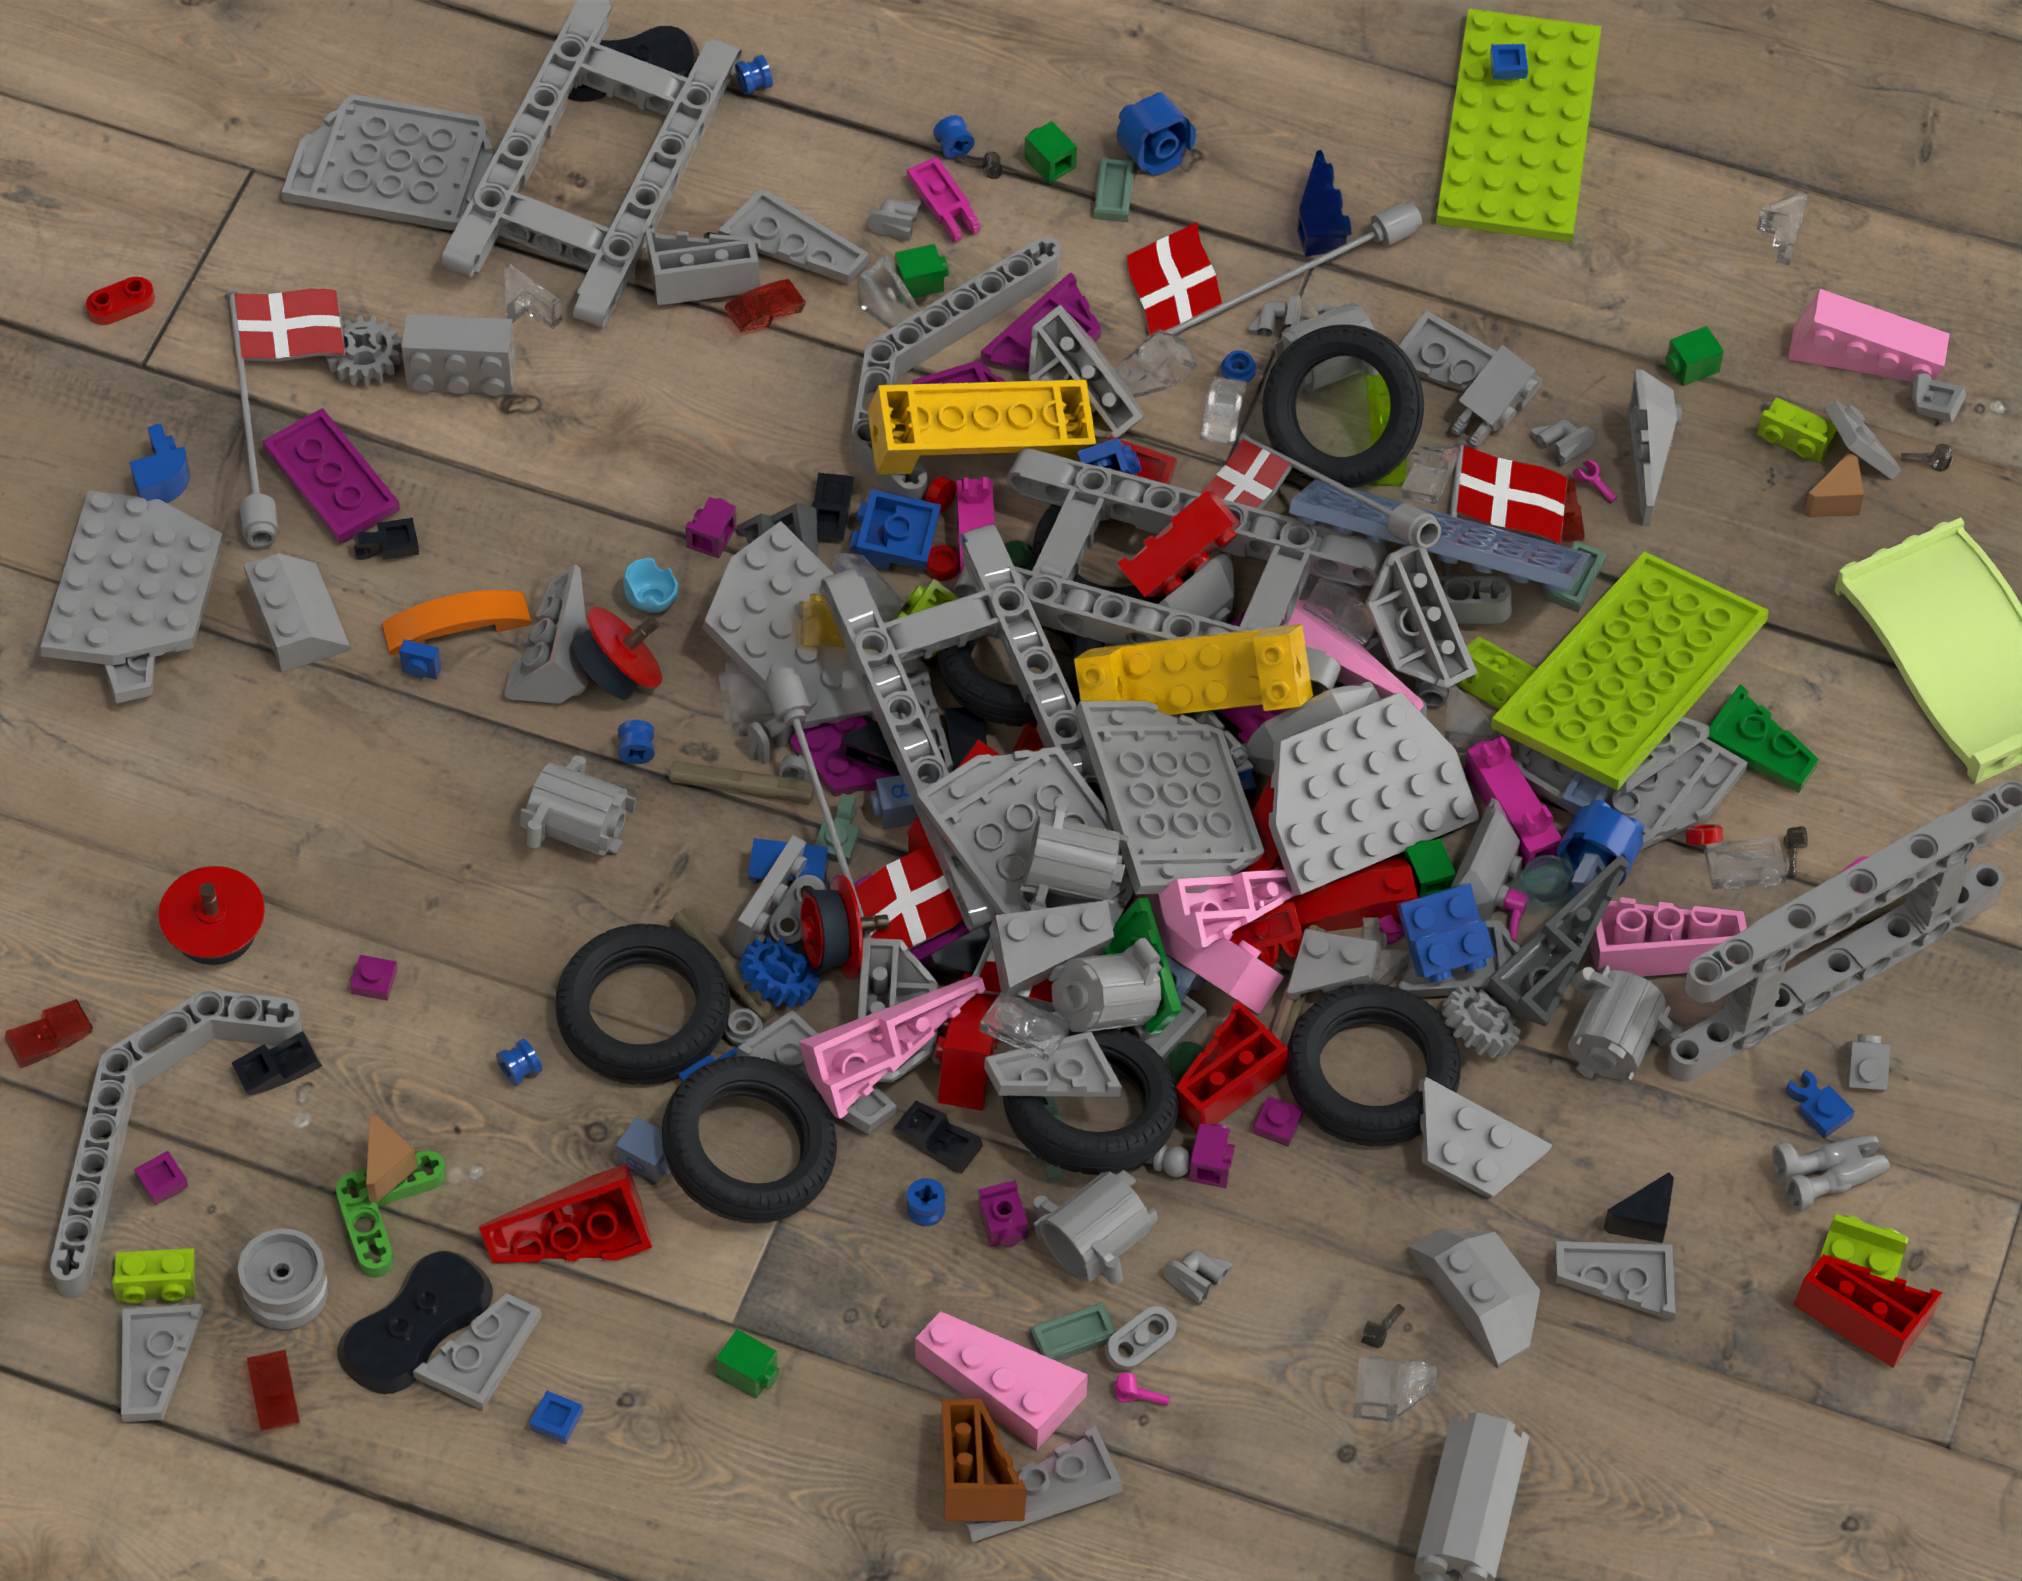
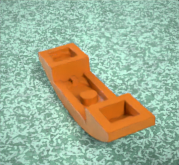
M481 590L449 595L413 606L382 622L390 656L400 654L399 651L404 640L425 644L424 640L490 625L495 626L496 632L532 625L524 593L513 590Z

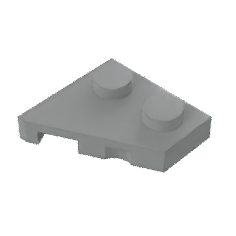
M1834 400L1825 409L1848 449L1891 480L1902 471L1875 435L1863 423L1865 420L1864 416L1854 406L1849 405L1846 408L1837 400Z
M1305 929L1287 990L1288 998L1290 1000L1301 999L1300 994L1319 989H1323V993L1338 990L1344 985L1352 986L1370 982L1380 950L1378 942Z

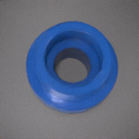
M1233 351L1222 361L1221 373L1231 383L1244 384L1254 378L1256 364L1247 352Z

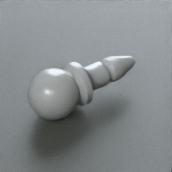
M1164 1145L1145 1163L1154 1164L1155 1171L1160 1172L1164 1170L1170 1176L1181 1177L1190 1170L1191 1155L1183 1147L1174 1146L1168 1149Z

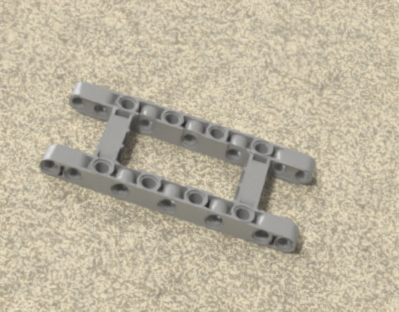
M577 0L443 252L441 267L471 278L474 273H479L498 235L588 269L577 291L579 297L574 308L573 317L604 328L647 246L645 228L656 229L735 73V64L740 61L742 49L716 38H712L710 42L706 41L688 78L599 45L610 25L608 20L612 12L614 0ZM582 84L605 92L606 96L610 98L615 96L638 105L639 109L644 110L647 108L667 116L610 228L518 193L520 187L524 188L540 158V151L546 138H551L566 109L567 98L572 89Z
M1029 448L1021 449L1018 452L1007 475L1008 484L1016 491L1021 492V496L1062 507L1033 571L1014 566L1040 625L1088 637L1114 646L1286 626L1291 619L1310 574L1360 588L1363 585L1372 586L1389 554L1382 544L1371 542L1366 538L1341 534L1332 529L1299 522L1292 517L1221 499L1242 525L1235 530L1237 537L1222 549L1217 546L1215 550L1241 557L1249 555L1268 561L1241 625L1238 627L1073 581L1075 575H1079L1081 572V562L1087 549L1092 548L1094 544V533L1100 520L1109 521V518L1134 524L1138 529L1159 534L1171 523L1170 519L1202 493ZM965 566L954 587V593L959 599L977 593ZM1000 605L1005 610H1015L1011 605ZM1306 646L1313 697L1334 687L1341 667L1335 659L1327 656L1325 651Z
M994 524L976 528L960 535L961 547L964 556L961 558L977 593L883 623L864 577H859L855 569L852 568L821 579L826 603L963 921L970 932L987 922L993 921L995 915H999V913L915 800L918 793L932 785L922 782L919 779L921 776L931 777L937 782L948 775L949 772L901 663L924 656L926 659L932 657L933 652L958 645L960 648L965 646L967 641L988 634H992V637L996 636L997 639L1001 638L1010 659L1009 668L1024 702H1029L1038 722L1036 729L1044 747L1060 746L1108 811L1075 712L1077 706ZM1008 604L1014 607L1015 610H1005L1000 605ZM868 648L875 649L879 654L870 655L864 650ZM1036 667L1042 670L1043 673L1035 674L1028 668ZM901 712L905 714L907 718L897 719L894 716H892V713ZM1057 731H1066L1072 737H1061L1057 734Z
M2017 781L2001 783L1958 809L1936 818L1757 920L1742 932L1696 957L1689 966L1685 983V991L1688 996L1699 1003H1713L1725 995L1727 997L1723 1010L1679 1034L1672 1042L1667 1060V1071L1679 1081H1690L1699 1077L1745 1049L1758 1045L1936 942L1949 931L1993 907L1997 903L2004 882V874L2001 869L1990 863H1977L1970 868L1968 867L1974 852L2018 828V825L2022 823V783ZM1980 883L1987 884V885H1989L1990 887L1981 885ZM1854 890H1859V891H1862L1863 893H1858V892H1855ZM1907 893L1904 904L1784 972L1786 962L1793 959L1795 955L1816 943L1823 942L1856 923V920L1877 908L1884 907ZM1792 925L1801 926L1803 929L1795 928ZM1891 934L1899 935L1902 938L1894 937ZM1832 968L1839 969L1842 972L1833 971ZM1698 978L1708 979L1710 982H1703ZM1775 1003H1778L1783 1007H1776ZM1710 1038H1718L1722 1042H1715ZM1680 1055H1686L1692 1059L1686 1060L1681 1058Z

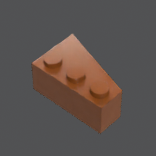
M942 1399L940 1443L944 1521H1025L1027 1488L1023 1480H1019L1013 1468V1460L1010 1454L1005 1453L999 1441L1000 1434L982 1399Z

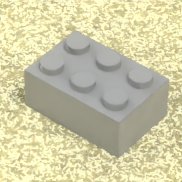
M406 314L402 353L407 390L452 392L455 394L476 393L491 396L513 395L517 361L512 319Z

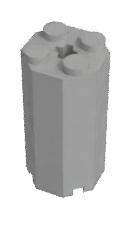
M1479 1412L1469 1413L1467 1421L1459 1422L1460 1415L1451 1417L1415 1562L1414 1572L1421 1577L1420 1581H1495L1529 1440V1435L1523 1431L1521 1438L1515 1434V1425L1509 1420Z

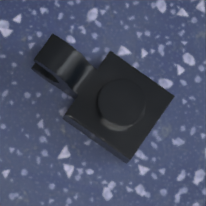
M413 518L378 522L377 532H359L354 534V548L358 560L369 559L382 551L383 560L419 555V545Z

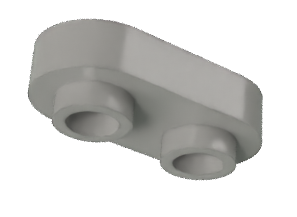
M803 875L798 877L788 889L783 902L775 910L770 919L769 926L772 936L777 941L780 938L784 939L785 945H793L802 941L800 925L801 892L808 886L814 890H827L825 883L816 876ZM788 918L793 919L795 922L794 929L791 932H784L781 927L782 922Z
M1152 1306L1117 1330L1110 1337L1105 1348V1354L1109 1363L1119 1370H1132L1167 1345L1175 1335L1177 1328L1173 1314L1166 1308ZM1148 1325H1157L1160 1328V1334H1152L1148 1329ZM1118 1347H1127L1130 1350L1131 1356H1121Z

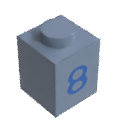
M901 776L876 779V794L870 795L873 815L874 817H881L883 830L911 825L918 815Z
M636 1116L616 1144L617 1163L619 1165L628 1164L630 1171L657 1185L664 1173L667 1175L671 1173L663 1152L662 1130Z

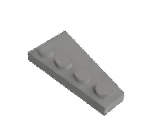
M760 188L718 230V235L754 238L756 251L760 254L847 284L870 263V254L763 188Z
M1427 310L1398 345L1413 363L1419 378L1462 392H1466L1497 352ZM1541 377L1536 380L1539 384L1534 393L1527 400L1522 398L1515 407L1516 409L1523 410L1542 386Z
M793 1010L737 1047L736 1056L760 1057L761 1059L765 1058L778 1062L780 1065H785L797 1072L801 1077H804L818 1092L808 1076L799 1041L818 1033ZM875 1085L872 1086L874 1090L868 1096H861L846 1109L848 1114L841 1118L867 1134L892 1118L897 1109V1105Z
M1094 1426L1085 1431V1438L1073 1445L1066 1442L1055 1448L1054 1455L1043 1462L1036 1464L1033 1461L1020 1468L1021 1473L1018 1475V1478L1023 1480L1027 1488L1025 1521H963L972 1543L1123 1492L1122 1481L1097 1427Z

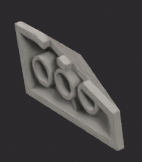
M1641 369L1635 370L1627 414L1643 527L1650 526L1672 445L1675 426L1681 425L1682 409L1681 404H1675L1673 389Z
M576 564L551 580L535 614L540 620L532 632L525 635L522 642L527 647L521 661L519 659L514 660L509 670L504 696L510 700L561 704L573 695H580L588 685V674L580 664L573 649V640L587 631L581 570Z

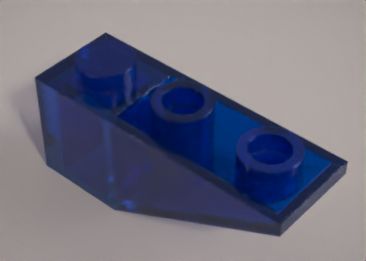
M1317 150L1299 207L1297 233L1305 257L1326 254L1345 245L1347 236H1350L1352 233L1349 216H1343L1341 210L1343 208L1340 189H1335L1333 185V166L1331 162L1326 163L1322 150Z

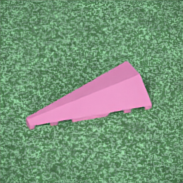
M1298 600L1288 625L1302 624L1305 646L1325 651L1327 656L1332 657L1340 664L1341 670L1336 681L1348 686H1360L1362 683L1371 681L1381 699L1394 693L1402 692L1419 711L1424 706L1423 701L1311 600Z
M1285 870L1241 872L1233 876L1176 879L1168 882L1169 886L1159 894L1165 924L1195 949L1208 947L1214 941L1229 935L1235 929L1250 923L1294 897ZM1207 885L1212 887L1203 893H1186L1185 891L1188 888Z
M974 975L799 1041L808 1076L833 1115L840 1119L848 1114L846 1109L861 1096H868L874 1090L872 1086L888 1072L897 1070L936 1035L934 1031L948 1018H955L961 1012L960 1007L975 994L983 993L985 991L983 979Z

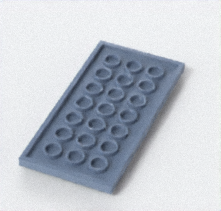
M1316 479L1291 501L1289 513L1298 515L1297 520L1299 522L1318 525L1320 521L1332 525V530L1341 534L1353 535V531L1367 534L1366 539L1374 543L1387 545L1388 541L1402 544V547L1408 545L1390 533L1388 528L1389 517ZM1349 488L1392 511L1397 506L1403 504L1400 501ZM1418 507L1435 516L1441 527V535L1437 543L1432 547L1426 548L1427 551L1436 553L1437 559L1451 564H1458L1459 560L1473 564L1472 569L1492 574L1494 570L1508 573V579L1520 583H1528L1529 579L1543 583L1542 587L1556 593H1564V589L1571 590L1588 568L1591 557L1590 553Z

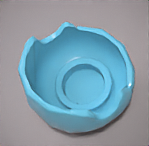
M653 558L634 560L626 567L623 589L626 600L634 608L647 613H659L667 610L677 600L679 583L670 568L662 570L657 567Z

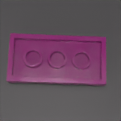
M323 408L262 441L266 453L339 544L400 510L399 501Z

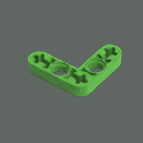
M427 1150L415 1153L418 1168L411 1173L414 1181L408 1182V1177L405 1178L397 1187L375 1203L369 1202L366 1186L367 1168L346 1174L338 1180L335 1187L338 1205L358 1265L365 1275L373 1278L382 1277L388 1274L394 1264L392 1248L378 1206L439 1187L445 1180L446 1170L444 1160L437 1152ZM430 1165L434 1174L427 1176L425 1171H423V1166ZM355 1187L357 1192H359V1197L352 1198L348 1189ZM361 1218H371L375 1222L374 1228L364 1233L355 1230L354 1224ZM375 1242L377 1254L381 1257V1262L374 1263L370 1259L368 1244Z

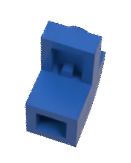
M160 423L147 427L154 455L131 461L129 464L133 483L140 498H144L146 501L160 499L165 503H169L179 497L186 489L190 479V471L185 446L176 448L173 436H165L162 424Z

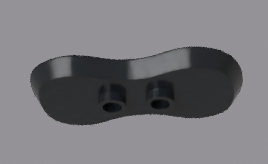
M658 26L634 37L621 40H601L599 44L688 78L699 56L698 47L689 34L673 26ZM582 84L581 86L578 85L577 88H573L568 98L576 101H594L606 97V93Z
M437 1251L426 1255L411 1267L399 1292L386 1306L359 1319L347 1328L337 1348L340 1365L354 1381L372 1392L392 1394L409 1387L417 1380L414 1378L413 1371L423 1362L427 1364L433 1350L443 1339L471 1325L473 1320L488 1309L493 1296V1288L489 1278L479 1266L458 1253Z

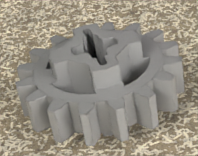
M358 316L357 323L354 324L348 319L344 320L343 336L346 358L326 356L330 371H337L340 381L350 377V382L353 386H355L358 380H363L365 386H369L370 379L373 378L381 383L383 382V373L393 375L394 365L401 364L400 354H402L401 340L398 338L397 330H390L389 322L387 321L378 325L377 319L374 316L369 322H364L362 316ZM383 345L387 348L385 353L382 351Z
M1470 985L1466 989L1459 986L1443 1003L1445 1008L1441 1012L1444 1016L1448 1017L1445 1021L1446 1026L1452 1027L1454 1031L1453 1036L1463 1038L1465 1040L1464 1046L1468 1048L1472 1045L1479 1055L1486 1051L1491 1058H1495L1497 1054L1503 1058L1520 1040L1517 1036L1521 1033V1030L1514 1026L1517 1019L1510 1016L1505 1006L1498 1005V1001L1494 997L1490 999L1483 989L1477 993Z

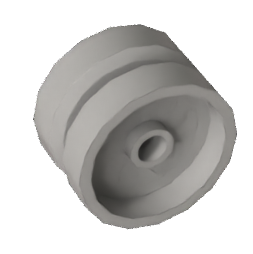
M274 1229L265 1231L252 1239L242 1251L237 1270L246 1309L255 1321L268 1328L289 1330L302 1327L319 1315L326 1305L329 1286L321 1249L311 1237L298 1230Z

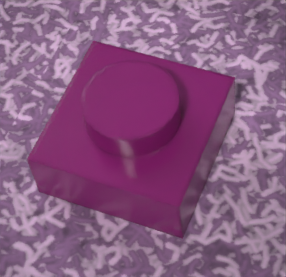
M360 955L350 985L351 994L388 1001L398 969L397 962Z
M1268 1096L1254 1125L1253 1134L1289 1147L1302 1119L1303 1111L1300 1107Z
M169 1151L134 1169L136 1178L154 1205L188 1187L186 1177Z

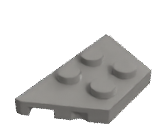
M1500 920L1485 921L1495 956L1486 959L1487 966L1473 971H1465L1464 966L1451 969L1452 977L1437 982H1430L1429 977L1416 976L1411 958L1399 988L1419 997L1449 996L1459 986L1466 989L1470 985L1477 993L1483 989L1488 994L1489 992L1485 988L1490 978L1521 950V947L1511 940L1509 931Z
M1427 1077L1420 1080L1419 1092H1423V1114L1420 1115V1126L1424 1136V1141L1421 1145L1422 1163L1486 1198H1491L1551 1150L1552 1144Z

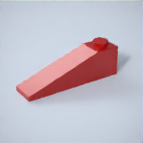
M1394 855L1311 891L1296 895L1286 900L1283 904L1292 901L1295 903L1304 933V930L1309 928L1310 925H1317L1325 931L1380 925L1379 920L1388 915H1392L1397 923H1401L1396 904L1418 897L1411 866L1402 855Z
M628 1164L589 1176L479 1225L480 1233L492 1263L539 1262L541 1259L579 1261V1258L618 1260L652 1248L642 1202Z

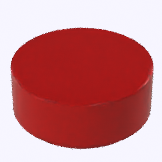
M945 476L937 477L929 485L925 494V501L940 504V513L944 512L954 500L957 490L956 483Z
M947 545L932 547L925 570L926 574L931 579L941 582L949 581L956 577L960 570L958 552Z
M1718 824L1695 825L1685 830L1686 844L1706 845L1723 841V829Z

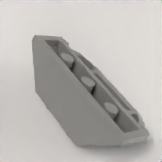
M1062 305L1056 307L1032 326L1028 377L1031 381L1086 380L1095 436L1119 438L1145 418L1130 389L1091 337Z
M1408 544L1388 554L1366 600V606L1393 670L1442 688H1448L1477 674L1426 548L1418 549Z
M1224 552L1214 558L1158 605L1228 624L1233 617V554Z
M1365 682L1360 686L1349 685L1329 689L1309 699L1301 707L1292 708L1264 722L1251 735L1249 741L1243 744L1247 749V759L1253 765V772L1272 776L1275 768L1273 762L1274 742L1381 699L1372 682Z
M1491 798L1451 886L1455 887L1464 883L1471 884L1480 919L1485 921L1491 919L1496 906L1503 908L1505 898L1510 890V887L1506 886L1509 877H1517L1523 858L1518 856L1520 840L1500 802L1494 798Z
M863 938L858 1019L937 990V981L908 950V947L902 940ZM934 1036L897 1070L888 1072L878 1082H894L931 1057L934 1049Z
M1440 1228L1408 1247V1252L1497 1368L1529 1350L1540 1289L1496 1232Z

